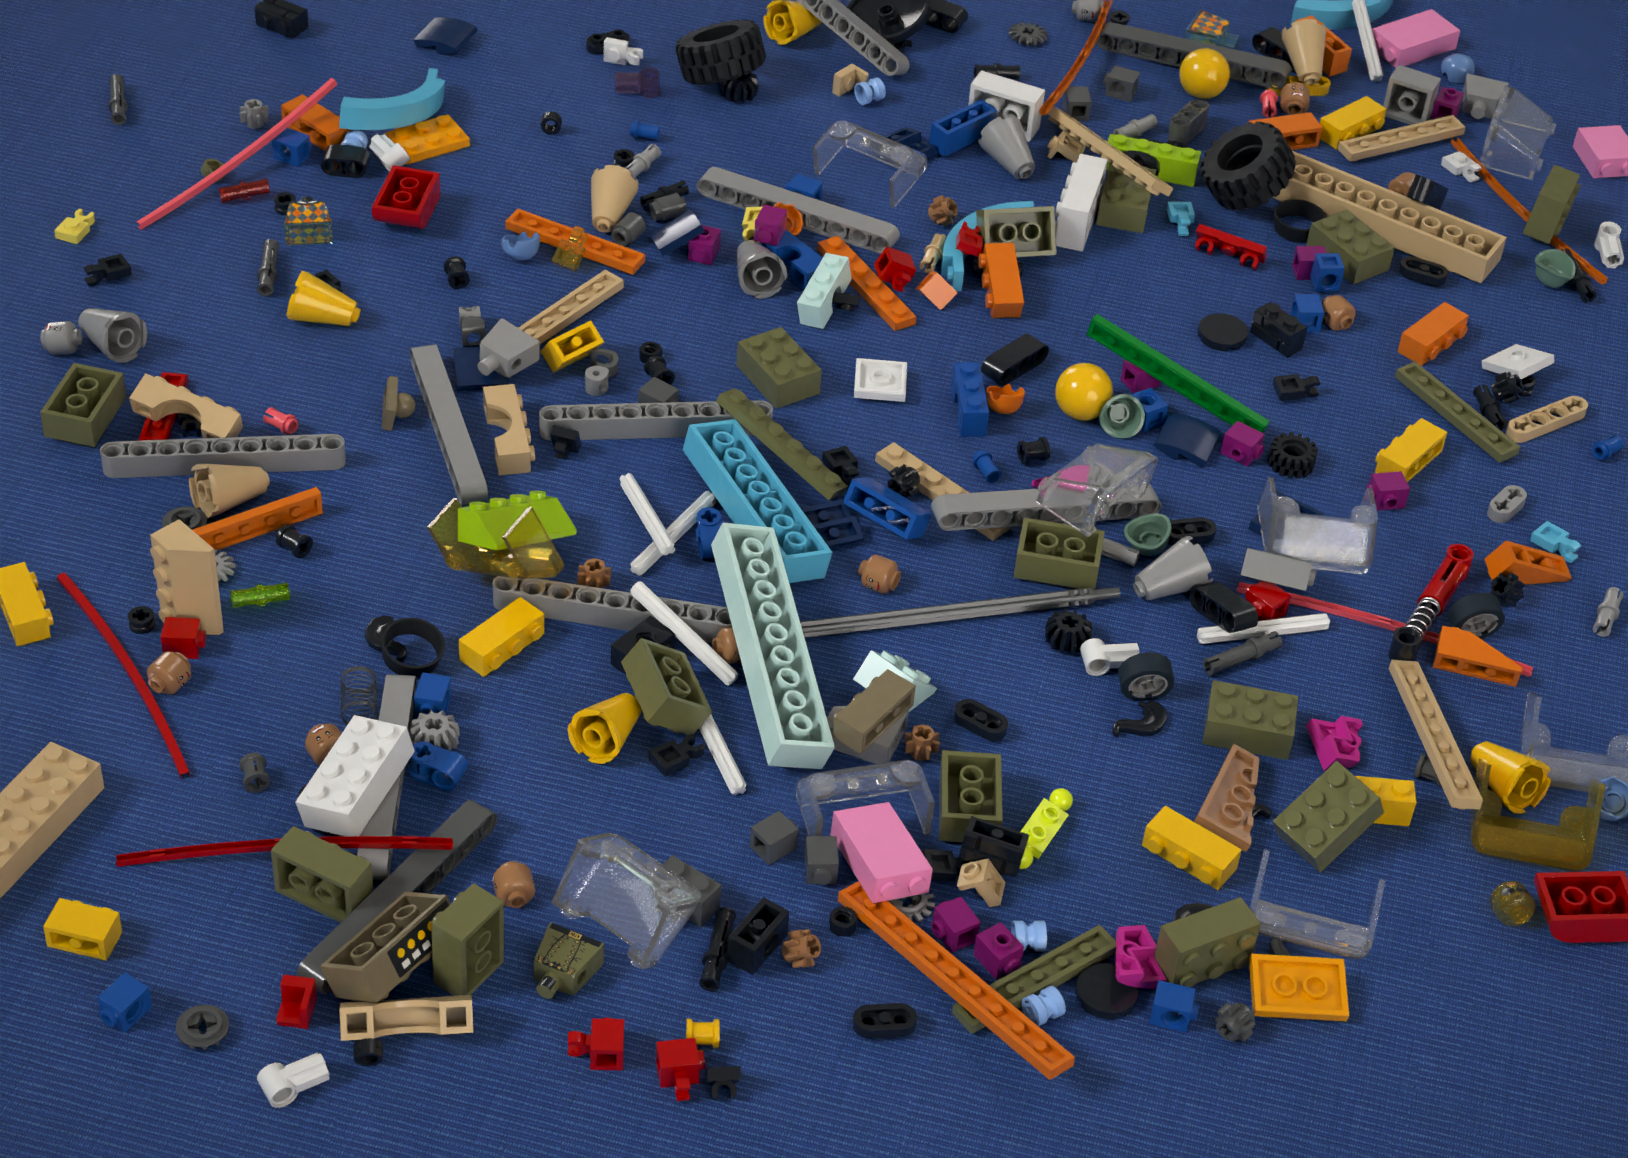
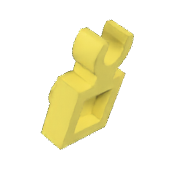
M746 207L742 222L744 241L754 236L755 220L762 207Z
M83 209L76 210L75 218L66 217L54 230L55 238L78 244L90 232V226L95 222L94 212L83 216Z

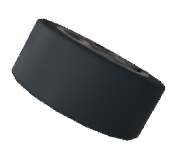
M1480 592L1465 596L1454 603L1448 612V619L1451 627L1469 631L1480 639H1484L1502 627L1505 615L1495 595Z
M1147 652L1136 654L1122 662L1118 669L1121 692L1126 698L1133 701L1156 700L1168 694L1174 686L1171 661L1159 653Z

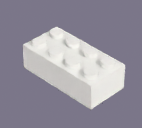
M1080 154L1077 163H1072L1070 175L1067 177L1065 188L1062 190L1060 202L1057 203L1055 216H1058L1057 221H1055L1056 246L1083 252L1100 204L1108 159Z
M354 715L295 802L304 826L341 836H360L415 752L407 727Z

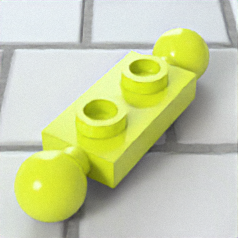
M1058 788L1050 794L1049 801L1044 798L1020 831L1030 836L1019 869L1028 868L1033 862V856L1037 859L1040 858L1069 814L1064 811H1067L1073 803V797L1068 790Z

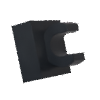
M553 425L550 436L554 451L557 452L555 457L566 460L569 451L578 453L581 447L579 432Z
M740 1066L707 1068L705 1070V1084H714L711 1088L713 1100L718 1099V1088L720 1086L728 1087L730 1098H735L737 1088L734 1082L741 1080Z

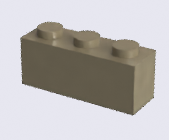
M887 669L882 675L875 677L862 693H857L850 704L844 709L837 711L833 718V738L862 754L913 707L916 685Z

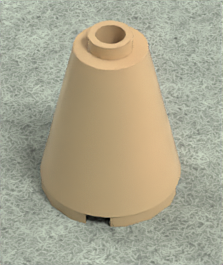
M1315 19L1295 21L1291 23V28L1286 30L1285 27L1282 30V40L1299 81L1306 85H1312L1317 83L1322 77L1326 27L1323 22L1322 25L1317 24Z
M605 165L604 169L598 170L597 168L592 174V225L599 232L607 233L613 231L614 226L620 222L638 192L637 178L634 180L628 169L616 165Z
M201 463L192 467L191 471L195 470L194 477L189 478V489L195 508H201L206 518L215 517L264 494L270 484L267 472L261 467Z

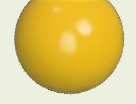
M1201 48L1185 57L1180 66L1179 78L1182 87L1188 94L1198 99H1210L1219 95L1226 88L1230 78V68L1227 60L1221 53L1210 48Z
M1091 363L1072 365L1064 370L1058 378L1055 388L1056 401L1060 409L1073 419L1080 421L1095 419L1100 416L1106 402L1113 397L1111 379L1097 365Z

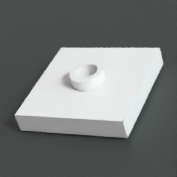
M1515 344L1482 360V369L1497 374L1511 372V376L1517 374L1520 379H1523L1553 364L1554 355Z
M856 358L854 398L905 402L907 362Z

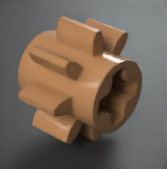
M943 195L934 198V203H931L928 209L930 219L937 223V225L942 223L943 227L952 224L953 219L957 218L956 215L958 214L956 202L950 199V197L944 198Z
M593 558L587 560L584 565H579L578 585L584 584V586L603 589L605 586L610 587L611 567H605L603 560Z
M927 725L913 726L912 733H905V753H910L911 757L918 761L930 760L932 753H939V733H934L933 729Z
M810 929L789 931L788 936L790 939L785 940L782 944L784 959L792 963V968L814 966L813 958H817L821 952L819 939L813 934L810 935Z

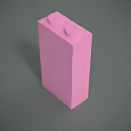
M1432 9L1372 29L1378 55L1395 68L1398 65L1406 66L1456 49L1460 30Z
M889 802L833 811L830 835L837 836V847L872 903L929 893L933 869Z

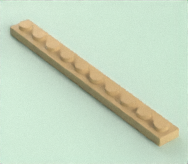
M1055 106L1048 112V115H1050L1048 120L1059 125L1061 129L1080 140L1079 142L1101 155L1103 159H1108V162L1112 163L1114 167L1123 171L1125 175L1134 179L1138 184L1146 187V190L1157 196L1161 192L1169 197L1173 187L1075 118Z

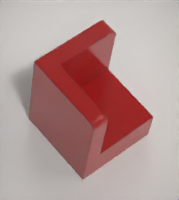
M283 974L280 984L282 1002L276 1018L277 1025L308 1029L317 1001L315 978Z

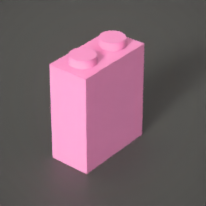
M1620 125L1578 128L1573 148L1593 178L1628 176V136Z

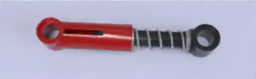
M1452 544L1447 548L1445 558L1420 595L1413 615L1410 616L1405 627H1399L1394 631L1388 653L1390 660H1416L1421 640L1424 634L1427 633L1428 627L1431 626L1432 621L1442 614L1460 583L1468 578L1474 556L1473 551L1468 546Z

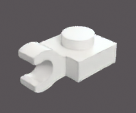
M606 37L604 41L605 62L626 65L628 61L632 65L640 64V59H643V49L628 47V41Z
M1459 151L1442 157L1441 165L1455 176L1462 174L1469 182L1479 180V177L1474 172L1481 170V166L1464 153Z

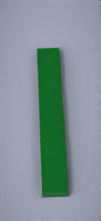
M1096 314L1092 318L1086 333L1090 338L1231 426L1239 421L1257 431L1265 432L1270 422L1266 418L1102 316Z

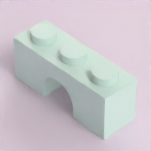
M825 253L797 302L800 324L824 329L833 313V294L835 292L844 293L852 279L849 257Z

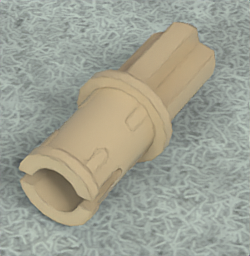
M935 234L930 245L926 246L924 250L925 255L919 264L921 270L926 264L923 272L930 273L934 271L937 262L941 260L946 240L945 234Z

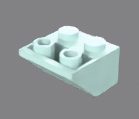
M871 650L853 680L867 688L875 677H879L889 669L916 685L914 705L909 709V712L937 690L935 686L929 683L931 678L920 670H913L908 667L910 664L908 661L898 655L893 656L883 650L882 654Z

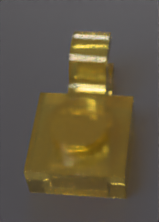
M574 226L569 240L561 239L551 261L556 265L576 272L586 251L581 245L585 243L588 233H585L583 228Z

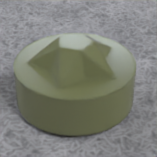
M206 159L201 167V173L204 177H207L224 164L216 159Z

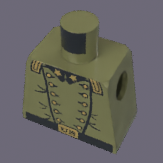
M550 922L534 959V979L539 982L536 987L538 994L546 999L553 998L557 990L569 995L576 994L604 964V943Z

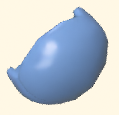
M1455 53L1442 61L1441 73L1442 75L1446 73L1448 81L1452 83H1465L1467 73L1475 75V63L1468 55Z
M525 231L519 236L505 235L501 240L503 252L508 257L516 260L531 259L538 252L540 244L538 233H534L533 237L530 238Z
M1614 776L1601 780L1597 779L1589 791V805L1594 814L1607 821H1617L1627 817L1628 784L1616 779Z

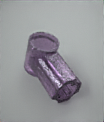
M651 67L644 68L640 72H615V92L640 93L645 98H655L661 93L660 73L657 69Z

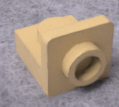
M854 64L848 65L834 74L832 93L841 96L853 89L857 83L863 81L867 83L869 78L868 72Z
M1063 130L1058 137L1053 136L1047 145L1049 148L1047 157L1051 159L1058 151L1066 159L1077 163L1079 155L1084 153L1086 146Z
M984 859L961 866L957 887L960 891L976 888L979 896H982L988 906L994 907L1001 905L1006 882L991 861Z

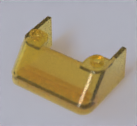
M453 498L427 526L428 531L445 558V563L453 570L514 579L556 577L564 568L562 559L533 507H528L502 536L508 547L502 550H492L458 541V508H462L457 498Z
M1479 758L1475 784L1483 802L1480 810L1471 809L1470 831L1471 843L1478 852L1570 870H1582L1590 864L1606 786L1604 783L1592 778L1586 807L1571 805L1565 808L1560 815L1558 826L1500 816L1502 808L1501 799L1494 791L1487 790L1491 764L1485 759Z

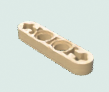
M1569 396L1509 421L1506 435L1516 443H1523L1574 423L1585 417L1588 402L1579 396ZM1552 414H1557V415H1560L1561 417H1556V416H1553ZM1532 421L1540 422L1543 425L1535 424Z

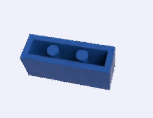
M981 99L932 122L929 143L937 146V152L943 157L977 142L978 139L981 140L982 135L980 133L989 122L997 118L998 110Z
M870 477L852 479L843 501L844 504L906 540L922 538L933 514Z

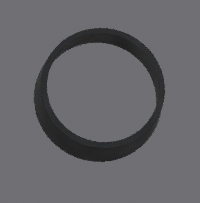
M1299 199L1286 200L1279 203L1274 209V229L1281 237L1289 241L1307 242L1310 229L1294 228L1286 225L1280 219L1285 216L1294 215L1316 222L1326 218V215L1319 206L1309 201Z
M419 618L398 619L389 624L382 635L383 660L387 667L398 675H410L419 678L422 672L431 673L437 667L445 650V640L438 628L430 622ZM405 634L417 635L432 644L436 651V659L426 665H406L394 659L387 651L386 646L397 636Z

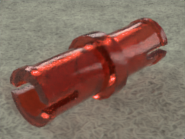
M267 178L247 183L244 180L240 181V184L218 188L222 203L242 198L245 201L249 200V197L270 193Z

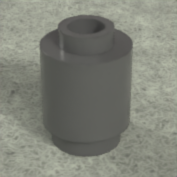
M678 193L654 199V202L649 203L650 214L655 222L675 219L687 209L684 197H680Z
M628 213L614 226L611 233L613 241L624 247L631 245L645 232L646 224L644 219L639 214Z

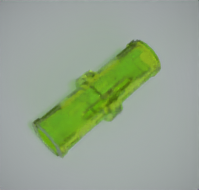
M287 582L266 586L256 584L255 587L248 589L230 590V600L232 608L247 605H258L260 607L265 606V603L290 600V591Z

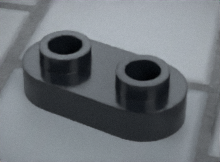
M620 29L607 33H596L589 36L586 40V50L594 55L604 54V41L606 37L628 41V47L630 45L629 34Z
M1405 257L1401 260L1399 272L1406 279L1420 281L1434 287L1446 283L1448 270L1443 265L1417 257Z
M1198 517L1170 520L1172 529L1168 544L1172 546L1185 536L1193 538L1190 540L1192 544L1209 543L1215 537L1216 525L1208 518Z
M972 699L961 700L955 705L954 720L958 725L990 741H998L1006 736L1008 720L1004 715Z
M904 1003L863 1005L855 1010L852 1026L856 1034L864 1038L904 1037L910 1035L915 1030L917 1014L911 1006Z

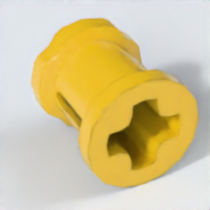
M686 1019V1038H695L696 1045H712L713 1048H719V1019H714L713 1022H693L692 1019Z

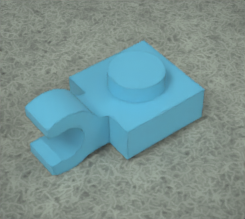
M1168 202L1167 213L1170 223L1178 224L1179 236H1189L1188 226L1194 223L1195 217L1192 203Z
M1548 521L1532 532L1530 539L1531 542L1551 553L1558 550L1565 561L1569 563L1574 562L1578 558V555L1573 552L1581 548L1580 543L1568 539L1570 533Z

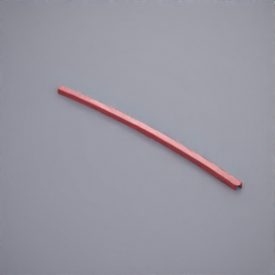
M330 78L283 120L231 160L174 199L136 221L140 224L138 228L142 230L235 169L305 114L336 87L337 82Z
M1239 582L1237 592L1245 594L1252 584ZM1288 593L1291 595L1289 604L1342 616L1392 631L1399 627H1405V623L1386 617ZM1427 631L1422 640L1437 644L1439 634ZM1511 659L1522 667V675L1531 676L1533 667Z

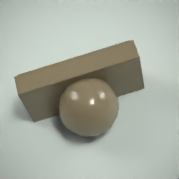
M387 377L383 394L381 426L383 430L392 431L395 416L407 418L413 414L416 408L415 400L410 394L405 392L397 394L398 377Z

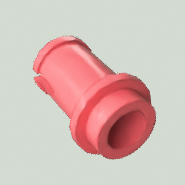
M1265 90L1260 95V102L1263 108L1262 114L1269 118L1268 111H1271V117H1274L1277 113L1276 102L1278 101V96L1273 90Z
M273 407L268 408L265 412L272 415L273 418L266 415L263 416L265 423L279 428L281 433L285 435L293 434L298 428L299 423L294 415H286Z

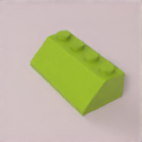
M1121 134L1109 135L1108 142L1121 152L1129 150L1141 151L1155 157L1160 162L1158 178L1164 182L1194 187L1201 161V151L1171 146L1167 143L1150 142L1146 139L1130 138Z
M530 491L528 496L512 494L510 499L491 498L490 503L475 501L470 502L468 507L458 508V541L492 550H502L576 535V528L558 498L546 496L545 491Z

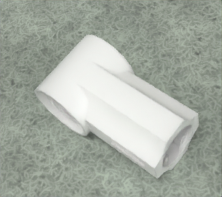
M376 134L371 138L370 149L389 172L393 165L402 167L410 160L406 151L398 143L394 144L385 134Z
M1603 222L1600 225L1594 247L1600 252L1602 263L1606 265V268H1616L1618 265L1623 264L1624 261L1619 239L1621 228L1614 222Z
M1093 638L1081 645L1080 652L1086 672L1092 676H1100L1107 673L1110 668H1119L1126 659L1139 654V647L1137 643L1105 645L1102 640Z
M318 1053L286 1066L281 1063L269 1064L257 1075L259 1085L271 1106L275 1108L290 1104L295 1100L299 1092L330 1080L325 1060Z

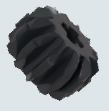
M751 71L747 75L739 76V78L721 82L720 87L722 96L726 97L727 101L734 100L735 103L738 101L745 103L746 100L752 101L757 96L759 84L757 75Z
M1064 608L1062 613L1054 611L1052 617H1048L1046 622V642L1050 643L1051 649H1060L1061 654L1064 651H1068L1071 655L1075 651L1080 652L1081 645L1085 641L1092 639V622L1087 620L1086 614L1078 615L1076 610L1068 612Z

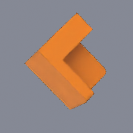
M931 271L915 288L940 310L957 294L955 289L935 271Z

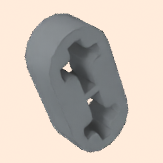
M1516 485L1505 487L1491 500L1487 511L1489 519L1497 523H1506L1523 508L1527 497L1526 491Z

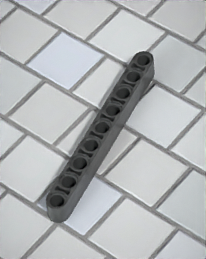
M1108 22L1104 25L1096 42L1097 46L1105 51L1177 67L1181 66L1185 57L1191 52L1201 48H1210L1221 53L1227 60L1230 68V79L1274 89L1282 88L1291 73L1290 64L1284 60Z
M472 799L467 800L430 836L452 838L453 848L451 850L416 849L301 961L296 976L315 978L316 990L322 994L329 993L331 988L320 966L404 892L429 894L492 832L497 823V813Z

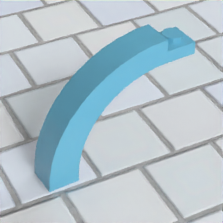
M1297 0L1291 23H1293L1295 20L1314 16L1318 21L1323 22L1329 30L1358 27L1352 6L1353 0ZM1365 0L1370 22L1383 16L1390 9L1393 0Z
M429 68L423 85L410 93L378 99L343 97L339 128L383 130L419 123L434 115L441 108L444 101L445 80L438 78V69Z
M1033 201L1008 202L989 206L981 210L1034 207ZM976 212L959 221L945 240L941 276H947V281H951V286L955 291H962L963 261L967 256L956 249V236L964 221L967 222L969 228L975 229L977 226Z

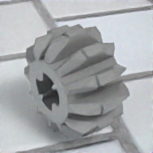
M430 710L428 715L419 713L418 719L412 720L409 733L412 745L424 741L448 751L457 748L460 728L458 723L455 722L453 715L446 716L443 710L439 713H433Z

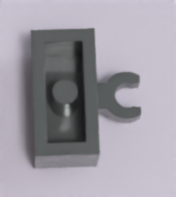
M672 855L653 873L652 897L658 900L656 903V913L660 914L662 910L670 909L668 921H675L680 914L699 927H702L720 908L721 884Z

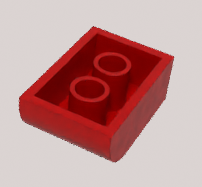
M393 165L372 205L373 220L424 229L441 197L440 173Z
M1625 871L1536 873L1534 885L1550 932L1555 939L1566 943L1628 942V879Z

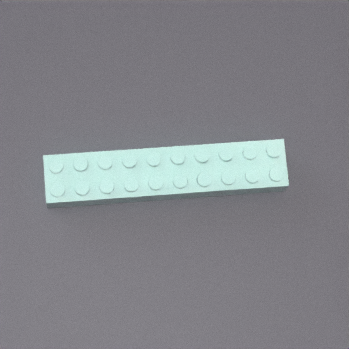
M722 523L711 547L768 766L822 769L835 746L775 530L772 527Z

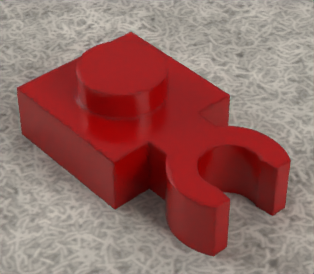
M964 221L956 236V249L966 255L972 254L979 257L983 244V237L978 235L980 231L979 226L971 229L967 226V222Z

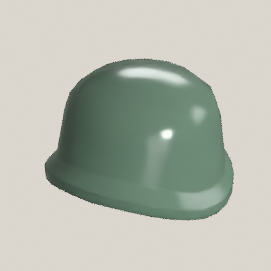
M1544 250L1535 258L1536 276L1541 283L1548 287L1559 288L1573 279L1576 268L1573 260L1561 250Z
M1129 394L1113 396L1106 402L1100 413L1102 429L1107 434L1116 438L1134 436L1141 430L1145 420V412L1141 403Z
M1163 514L1143 515L1133 519L1125 526L1124 535L1134 549L1140 550V555L1146 557L1157 556L1168 545L1172 529L1171 522Z

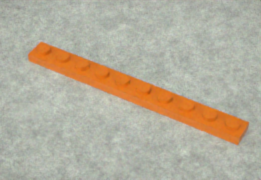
M859 881L838 892V901L844 907L854 910L857 918L1046 1078L1051 1080L1074 1066L1075 1056L890 902L872 903Z

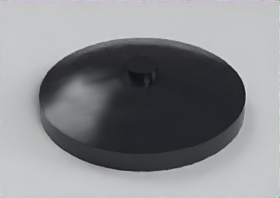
M851 0L847 5L850 11L891 45L906 40L917 33L926 24L931 13L930 0Z

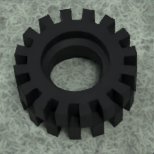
M1289 432L1288 436L1285 433H1282L1280 437L1277 435L1271 442L1268 456L1269 467H1273L1272 470L1274 472L1279 471L1280 476L1287 474V478L1292 479L1293 475L1296 476V479H1300L1301 475L1307 477L1309 473L1313 472L1318 454L1315 442H1310L1309 437L1303 439V434L1298 433V436H1294V432Z

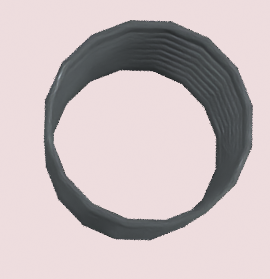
M363 666L348 668L340 677L341 719L348 725L349 722L344 719L343 715L347 716L343 712L356 715L345 711L346 708L354 710L348 708V706L369 705L373 708L372 710H375L374 713L376 712L374 718H372L376 720L378 717L376 674L373 670ZM364 671L371 674L375 681L373 680L374 684L371 683V687L362 684L368 686L369 688L349 689L347 688L348 686H345L347 682L343 684L345 679L342 680V678L348 672ZM369 691L373 694L369 698H363V696H352L354 698L365 699L359 701L351 700L346 698L347 696H344V694H347L346 692H351L352 694H365V692Z

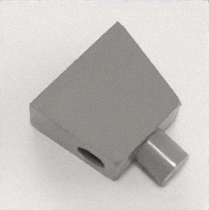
M1467 73L1462 91L1464 93L1462 111L1471 114L1475 119L1483 117L1494 118L1504 103L1509 83Z
M502 318L480 343L478 369L486 376L496 371L504 377H511L539 360L540 341Z

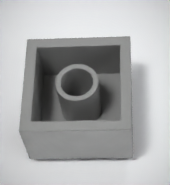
M1398 65L1389 79L1383 107L1387 108L1385 117L1410 125L1429 121L1432 117L1441 78Z

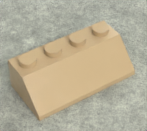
M179 519L150 535L152 544L150 552L154 559L155 569L153 574L157 581L158 590H156V595L160 604V619L164 623L165 617L199 618L201 620V628L206 631V634L220 635L224 630L215 550Z

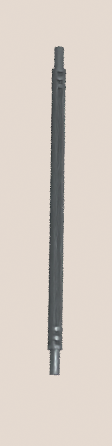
M1089 587L800 621L805 638L1093 604L1097 600L1120 598L1119 587L1096 590Z

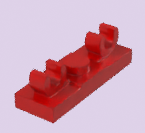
M1202 224L1198 225L1196 230V251H1199L1200 247L1206 244L1209 246L1207 254L1211 255L1214 247H1217L1228 256H1239L1240 266L1242 267L1247 260H1252V270L1254 271L1258 268L1259 262L1265 263L1267 259V246Z

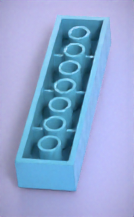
M737 420L689 425L683 451L733 523L774 528L789 583L825 578L833 552Z

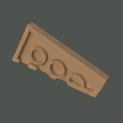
M1233 744L1194 822L1247 852L1252 840L1250 830L1253 827L1254 819L1252 817V809L1256 799L1254 789L1258 779L1259 757Z

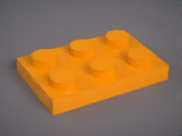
M449 114L385 132V135L394 144L398 143L409 155L410 160L405 163L406 165L470 146V138Z
M1251 954L1249 969L1254 1016L1347 1021L1349 1018L1344 959Z

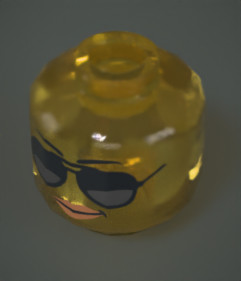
M1517 881L1499 884L1490 896L1492 909L1499 920L1507 926L1522 925L1534 914L1535 902L1525 886Z

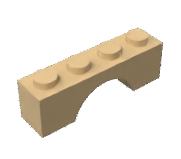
M145 373L129 398L133 412L156 422L174 413H184L195 417L201 423L203 438L237 437L243 428L241 414L236 409L216 404L209 397L195 395L183 386L176 387L159 376L153 377Z
M515 384L483 387V404L487 424L496 425L507 430L506 433L495 438V461L499 476L531 472V461H535L534 446L529 445L531 444L530 429L525 428L527 426L526 412L521 411L523 410L522 395L516 393Z
M472 995L383 1000L378 1003L366 1001L341 1003V1041L365 1038L375 1039L381 1036L402 1033H436L440 1035L473 1033Z

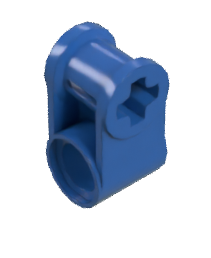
M706 507L697 513L698 527L696 528V538L701 559L714 558L711 544L723 523L718 510Z
M423 741L413 744L415 752L411 756L412 763L409 765L408 771L410 777L416 781L436 786L444 791H452L467 770L468 762L457 752L448 751Z

